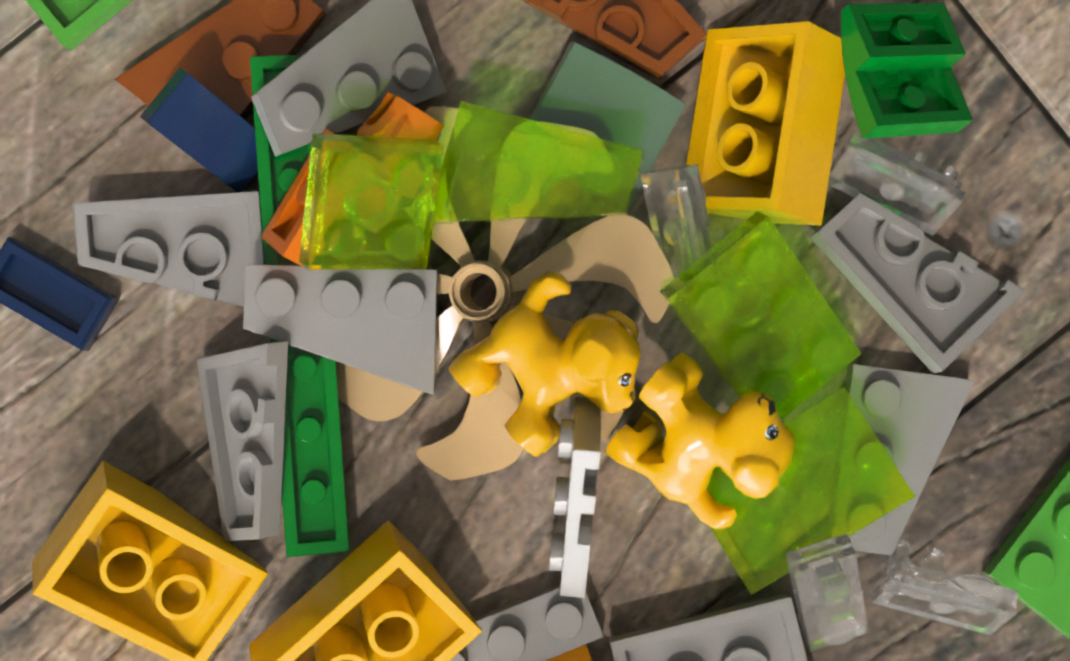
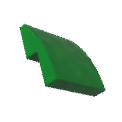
M944 3L847 4L841 11V43L844 71L851 104L863 139L958 133L973 121L951 69L954 64L966 55V52Z

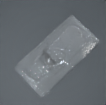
M856 129L831 164L828 185L852 197L862 193L932 236L963 202L965 192L960 190L962 183L957 181L958 171L954 167L949 165L943 173H940L924 165L927 154L918 151L913 156H910L875 138L863 139L861 132Z
M698 164L662 168L640 174L652 233L661 247L676 280L674 293H705L711 291V284L718 282L719 277L729 274L731 266L730 262H714L711 243L725 238L722 228H708L710 224L705 204L706 194L701 183Z
M847 533L786 553L801 632L810 652L830 645H841L854 637L869 633L857 556Z
M900 540L892 556L889 555L886 578L873 591L872 603L987 635L993 634L1017 614V590L995 585L990 578L982 575L956 574L952 576L944 574V554L941 550L935 548L924 557L923 567L915 566L908 554L910 542L906 540Z

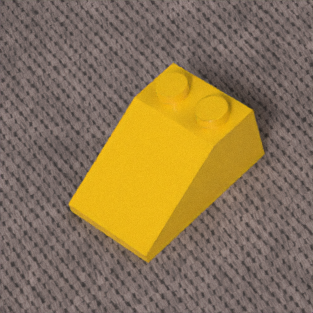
M102 461L32 560L34 595L171 661H207L268 575L265 567L229 541H224L222 536L158 490L105 461Z

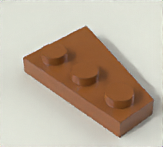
M232 0L114 80L149 106L181 67L245 120L253 110L250 57L296 55L327 15L312 0Z
M521 0L658 80L701 44L707 36V33L677 0Z

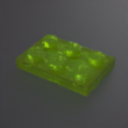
M756 211L659 291L737 397L740 398L752 390L764 392L774 399L782 419L861 355V352L770 218L759 211Z
M842 388L786 423L795 437L792 462L784 474L779 477V485L766 497L753 499L745 496L734 486L733 481L720 467L713 469L708 489L718 503L734 507L737 517L731 527L721 530L709 527L751 595L916 497L846 388Z

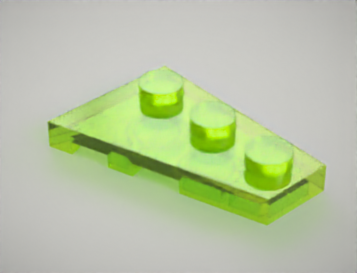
M461 101L426 223L436 225L469 221L497 222L509 221L510 219H558L627 215L645 153L643 150Z

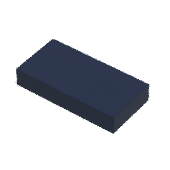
M181 67L140 115L146 123L236 192H241L258 172L255 128Z
M7 237L0 249V303L78 349L89 351L118 303L119 298L23 242Z

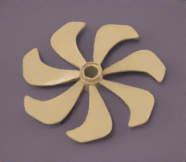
M431 106L424 111V113L444 125V128L441 131L431 160L426 164L411 203L407 206H401V208L438 246L461 266L453 277L437 273L436 296L449 294L452 306L436 318L434 376L447 356L465 319L473 322L474 346L490 336L494 321L499 320L516 306L514 303L517 292L527 290L533 280L548 271L562 274L568 282L599 281L621 286L635 297L651 322L658 323L661 321L672 299L676 280L654 234L646 224L635 217L611 215L597 220L562 240L514 275H511L503 267L532 211L558 183L568 177L578 175H614L616 168L613 160L595 132L580 127L533 121L523 124L510 134L504 143L498 163L488 261H476L452 202L448 176L450 153L463 132L474 122L475 115L461 108L447 106ZM336 212L330 222L331 228L327 238L329 267L419 269L380 253L359 235L353 220ZM483 274H486L494 281L497 290L493 304L487 309L479 308L471 297L473 282ZM543 313L553 333L561 340H564L574 322ZM335 361L338 399L366 419L373 421L395 419L409 410L424 393L423 391ZM506 362L499 363L502 377L500 384L488 395L484 392L479 397L470 394L469 404L463 420L455 432L433 444L416 450L417 458L438 475L451 481L495 472L513 464L523 453L524 448L517 444L505 429V423L522 401L516 377ZM579 392L571 395L574 402L572 419H574L575 397H585ZM601 409V442L611 437L619 424L624 410L618 413H609Z

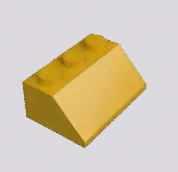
M809 21L707 30L679 208L765 223L822 226L845 79L840 37Z
M388 520L249 644L251 661H450L478 636L482 630L430 561Z

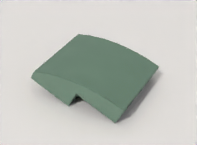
M571 42L527 123L543 121L580 127L595 132L613 160L616 168L614 175H578L568 177L565 180L573 181L619 210L629 211L686 104L620 64L576 42Z

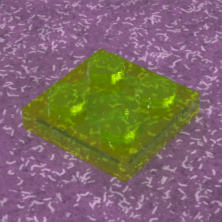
M312 134L299 262L308 270L427 269L444 145L433 139Z

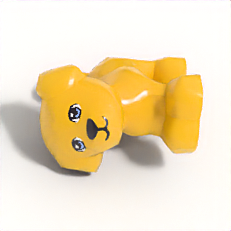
M551 271L533 280L517 306L508 311L495 323L490 336L460 353L451 361L448 368L453 378L465 391L475 397H479L484 392L488 395L500 384L502 372L499 363L506 362L524 394L518 408L505 423V429L517 444L535 457H539L542 453L548 451L558 441L560 424L554 417L555 408L558 403H561L569 396L579 392L599 409L609 413H618L630 408L636 400L634 389L635 374L640 362V344L637 341L639 332L636 323L620 311L609 310L606 313H593L576 321L564 340H561L553 333L543 315V311L548 300L560 295L570 294L571 284L562 274Z
M683 352L672 361L663 364L648 380L639 394V399L654 410L664 422L666 428L665 437L661 421L647 410L642 413L633 428L625 424L618 430L608 443L605 454L622 466L647 476L657 490L666 498L687 504L703 523L714 529L721 530L732 526L737 517V512L734 507L718 503L709 491L708 487L713 469L716 466L720 467L733 481L734 486L745 496L753 499L766 497L779 485V477L784 474L792 462L795 437L779 415L774 399L764 392L753 390L747 392L736 400L725 413L719 412L705 402L697 389L703 377L702 369L692 357Z

